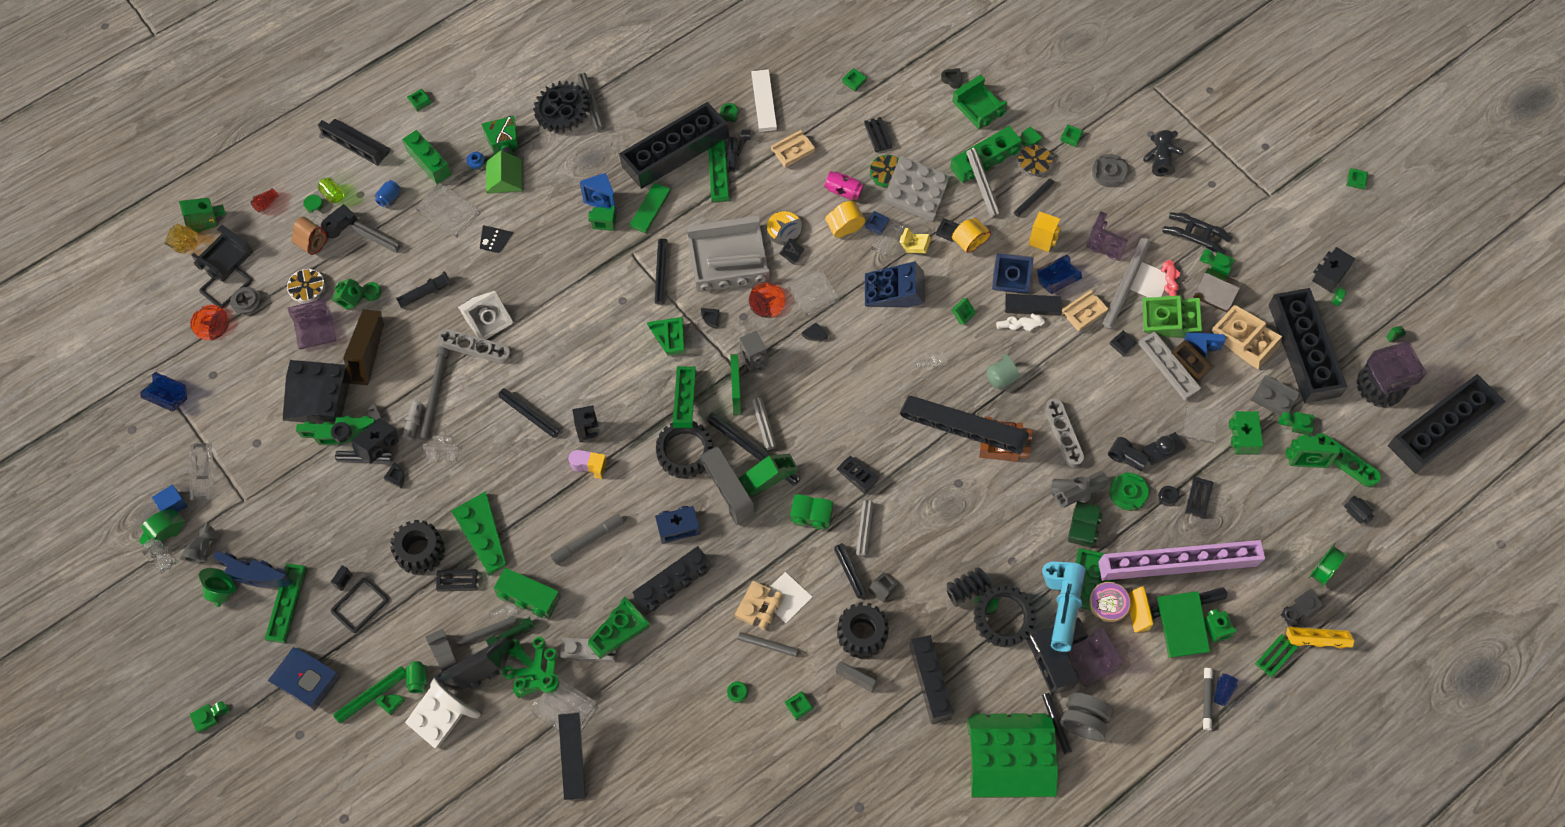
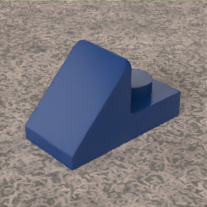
M1187 332L1184 340H1188L1206 357L1207 349L1210 351L1222 349L1225 343V334Z

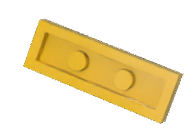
M1287 627L1286 635L1290 643L1297 646L1305 644L1317 647L1334 646L1342 649L1353 647L1354 639L1348 630Z

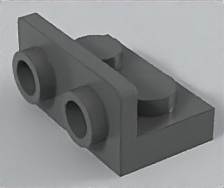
M1265 375L1251 401L1282 417L1283 412H1290L1300 393L1293 387L1282 384L1276 378Z

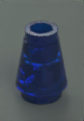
M1223 673L1218 678L1214 702L1221 706H1226V703L1238 687V679Z

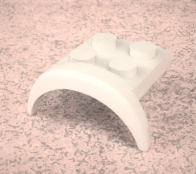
M434 678L430 683L431 688L405 723L434 748H439L463 714L472 718H479L481 714L459 700L440 681Z

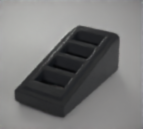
M852 456L845 459L836 469L863 494H866L878 482L879 477ZM849 463H851L852 466L848 470H845L844 468ZM857 468L858 470L852 475L851 472ZM861 472L863 473L859 479L856 478ZM867 477L868 480L863 483L862 481Z

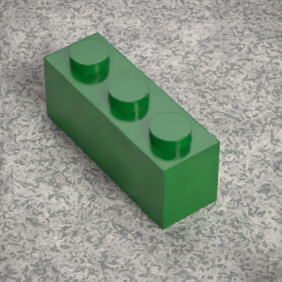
M417 129L402 139L408 154L436 185L451 176L447 162Z
M506 567L493 588L497 598L504 602L512 601L516 607L522 610L526 608L532 610V613L540 618L545 616L550 619L561 598L557 590Z

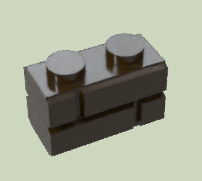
M1184 340L1172 351V354L1198 380H1202L1215 367L1188 340Z

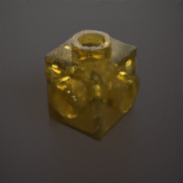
M177 223L169 229L164 244L173 248L178 253L185 254L196 247L198 233L192 231L188 226H182Z

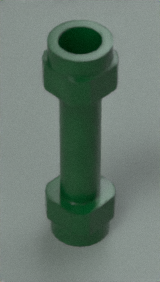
M530 617L520 621L521 624L501 635L489 637L486 640L488 646L506 636L514 637L523 631L528 633L535 628Z

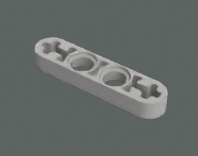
M444 329L438 334L439 344L444 348L496 363H506L510 358V350L504 344L450 329ZM450 336V339H448L447 342L444 341V338ZM468 340L470 345L466 348L461 347L460 342ZM486 345L489 349L487 352L482 353L479 352L478 347ZM504 351V355H502V357H499L498 353Z
M1055 398L1050 399L1046 403L1045 413L1065 463L1070 468H1078L1083 462L1084 455L1062 402ZM1051 405H1053L1055 408L1058 407L1056 413L1054 409H1050ZM1057 421H1063L1066 424V427L1060 429L1056 426L1055 423ZM1070 438L1073 444L1067 446L1062 442V439ZM1071 450H1073V455H1074V457H1075V458L1078 457L1077 462H1075L1074 459H1071V457H1072V452H1071Z

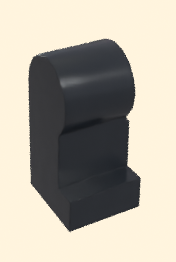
M343 204L322 221L321 227L326 232L327 237L332 239L338 237L343 229L350 224L353 225L358 220L355 214Z

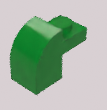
M175 509L159 511L149 517L141 526L144 532L139 542L150 554L157 553L164 539L178 536L186 521Z

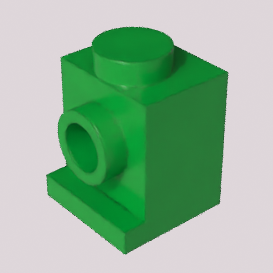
M611 206V209L593 207L588 215V221L591 222L592 229L614 231L617 216L615 206Z
M1219 609L1208 612L1204 622L1212 642L1216 643L1232 638L1237 631L1233 628L1226 610L1220 612Z

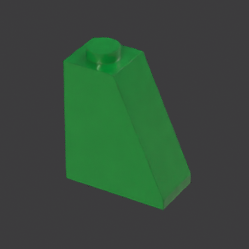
M791 454L769 455L738 479L748 496H756L796 473L799 469Z

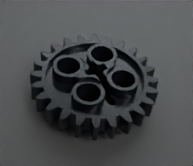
M559 81L557 86L552 83V88L546 86L547 91H540L542 96H536L538 102H534V116L539 125H542L543 129L548 128L549 132L554 129L558 133L561 129L565 133L566 128L572 131L571 126L574 125L577 128V123H583L582 117L586 118V112L590 111L587 93L584 88L581 89L580 85H575L574 82L569 85L568 81H565L564 84H561Z

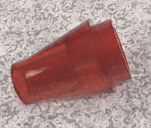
M271 188L268 191L253 196L250 203L260 213L261 211L264 212L279 196Z

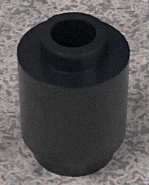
M1353 496L1344 505L1347 509L1346 512L1360 525L1363 522L1368 524L1375 517L1372 514L1375 510L1363 499Z

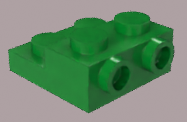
M1302 435L1298 436L1296 440L1292 439L1291 448H1286L1285 455L1286 459H1289V466L1329 468L1340 451L1339 445H1332L1331 443L1319 444V437Z

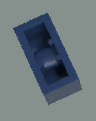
M682 506L678 510L671 512L662 511L659 515H655L662 544L700 535L694 506Z

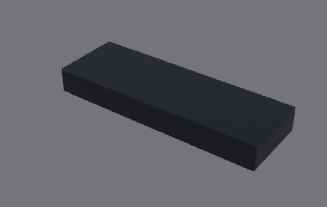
M1006 293L1005 313L1061 316V296Z

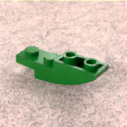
M346 415L343 418L336 417L335 424L345 422L351 428L352 435L350 439L342 442L347 443L351 442L352 439L376 422V420L370 416L354 418ZM304 422V424H297L296 432L301 438H314L319 445L342 444L335 441L331 435L333 423L315 424L313 422Z

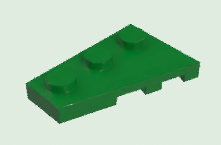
M624 596L618 607L610 613L605 623H602L588 640V646L599 659H602L647 630L649 622Z

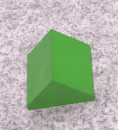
M499 151L486 161V193L522 191V159L504 151Z

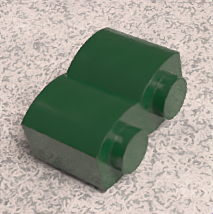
M1076 502L1067 542L1091 547L1093 542L1097 543L1099 531H1096V526L1101 524L1103 513H1100V506Z

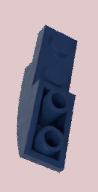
M216 551L213 556L218 563L227 567L224 573L240 583L263 588L285 587L292 584V581L287 577L288 573L280 568L274 570L272 569L273 566L264 560L261 563L254 559L251 563L243 559L239 562L233 554L229 552L223 554L219 551Z

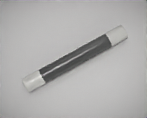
M1211 668L1204 669L1203 730L1207 731L1212 730L1213 669Z

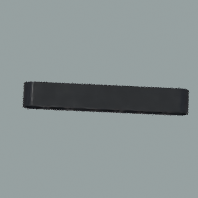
M907 396L900 411V415L907 420L1016 454H1022L1030 436L1029 433L1022 429L914 396Z

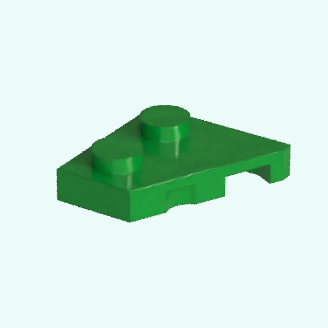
M682 317L647 322L649 329L667 356L686 353L684 320Z

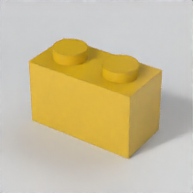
M1039 211L1028 245L1047 252L1050 251L1051 246L1055 247L1061 227L1058 226L1060 218Z

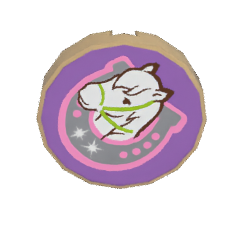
M1104 582L1093 589L1089 598V607L1092 613L1102 619V621L1117 622L1122 620L1128 613L1130 597L1121 585L1113 582Z

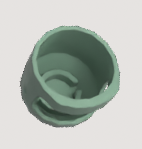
M1007 354L1001 357V361L991 364L986 371L988 381L996 389H1004L1020 379L1015 364Z

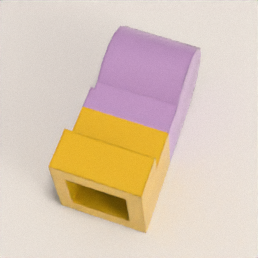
M575 450L570 453L568 460L574 471L580 472L585 470L593 472L595 478H603L607 464L605 455Z

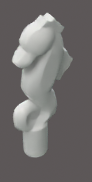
M1032 313L1031 318L1022 317L1017 320L1016 317L1011 316L1005 321L996 322L997 329L1009 327L1012 330L1023 326V329L1030 332L1036 327H1041L1045 322L1040 315Z

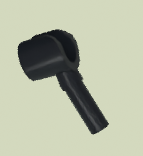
M751 130L741 131V140L737 150L739 153L743 149L745 140H751Z

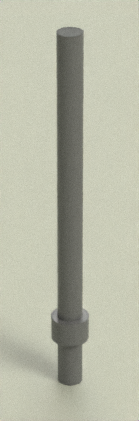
M450 336L444 338V341L447 342V340L450 339ZM441 345L437 349L436 356L438 358L420 436L422 440H428L444 362L449 353V350Z

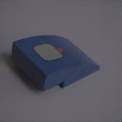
M293 647L268 679V682L315 711L339 680L340 676L323 663Z

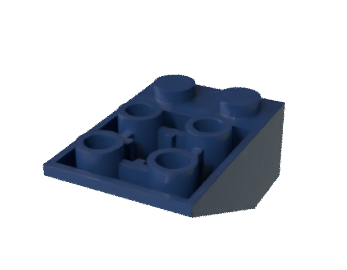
M915 261L865 273L866 307H912L925 304L924 271Z

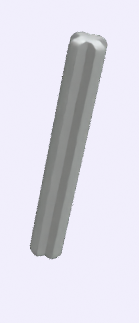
M972 148L967 151L971 167L990 217L1000 214L998 205L977 149Z

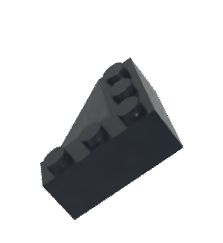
M290 360L285 381L283 421L313 422L315 424L330 422L335 425L336 417L342 418L349 388L345 365Z

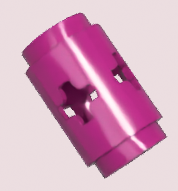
M830 171L824 188H827L829 192L851 201H858L864 187L860 180L838 171ZM843 189L845 193L840 194L839 191Z

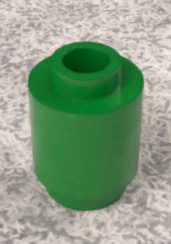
M420 661L411 662L406 667V687L409 693L425 692V687H427V666L423 665Z

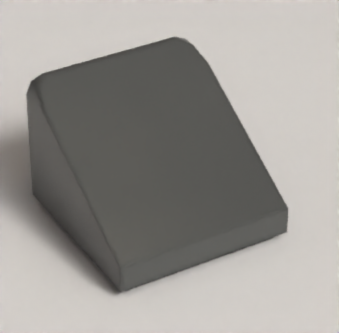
M883 572L872 582L869 592L881 602H884L899 584Z

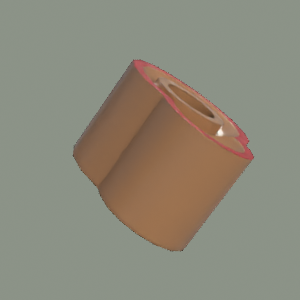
M304 216L295 222L292 234V243L310 255L318 253L325 245L327 234L323 231L322 227Z

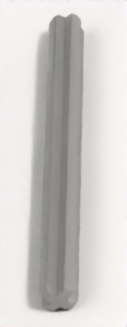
M1141 238L1103 321L1105 328L1111 329L1114 326L1150 246L1148 238Z

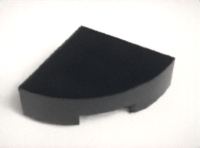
M701 308L703 321L709 327L717 329L720 310Z
M814 323L802 332V336L807 340L823 341L828 338L827 333L817 323Z
M394 462L384 476V480L402 488L404 474L400 466Z

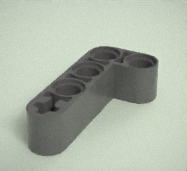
M716 446L699 455L702 464L727 503L729 513L735 524L739 525L754 517L753 503L719 447Z

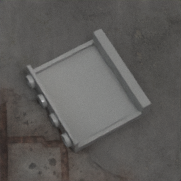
M759 215L687 226L697 292L770 281ZM760 253L762 259L760 264L709 268L707 265V258L715 256Z

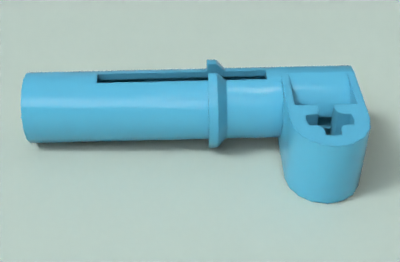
M1049 562L1042 569L1045 583L1050 589L1061 590L1056 601L1058 608L1051 647L1060 652H1068L1072 648L1078 608L1082 606L1080 597L1085 568L1078 563Z

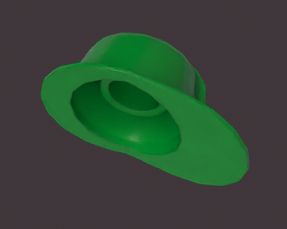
M205 568L200 571L199 580L203 587V597L213 602L216 607H220L236 591V586L223 570Z

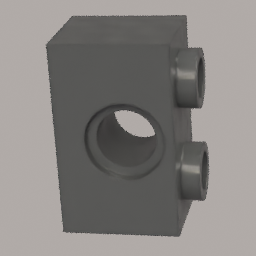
M756 330L739 338L740 356L750 373L759 372L767 366V348Z

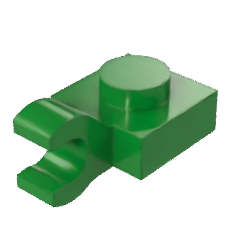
M1205 249L1199 261L1211 265L1210 269L1228 276L1235 259L1219 252L1215 256L1210 250Z
M1283 412L1282 417L1279 416L1278 424L1291 426V432L1311 435L1313 433L1314 415L1294 412L1292 416L1290 413Z
M220 701L213 708L207 704L189 715L196 732L200 734L219 724L217 718L228 713L230 710L227 704Z

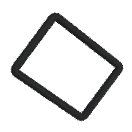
M236 267L235 270L248 280L240 288L247 287L252 282V279ZM211 278L199 289V292L221 309L230 302L231 296L220 305L203 290L214 281Z
M363 578L330 611L352 633H356L388 602V598L368 579ZM365 582L383 601L354 629L335 610Z

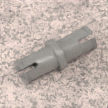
M412 401L409 415L405 418L406 425L401 436L402 439L405 440L407 438V441L414 440L416 428L420 425L419 418L424 406L422 403L418 405V402Z

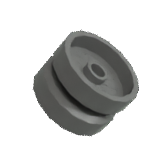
M1071 693L1066 704L1069 710L1063 712L1060 724L1066 730L1080 737L1096 741L1103 740L1108 729L1106 723L1110 722L1114 712L1112 707L1093 696L1083 693Z

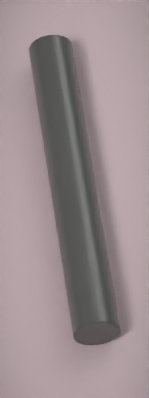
M512 616L456 639L457 644L460 647L516 624L515 618Z
M742 632L738 636L740 641L794 657L798 653L796 648Z

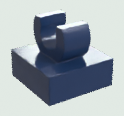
M873 211L865 223V228L881 236L890 218Z

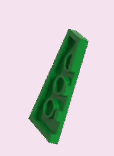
M486 491L451 510L488 575L490 576L506 567L505 557Z

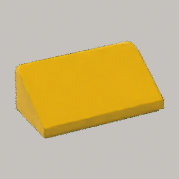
M1142 586L1128 593L1130 597L1129 612L1135 633L1149 631L1153 626L1145 587Z

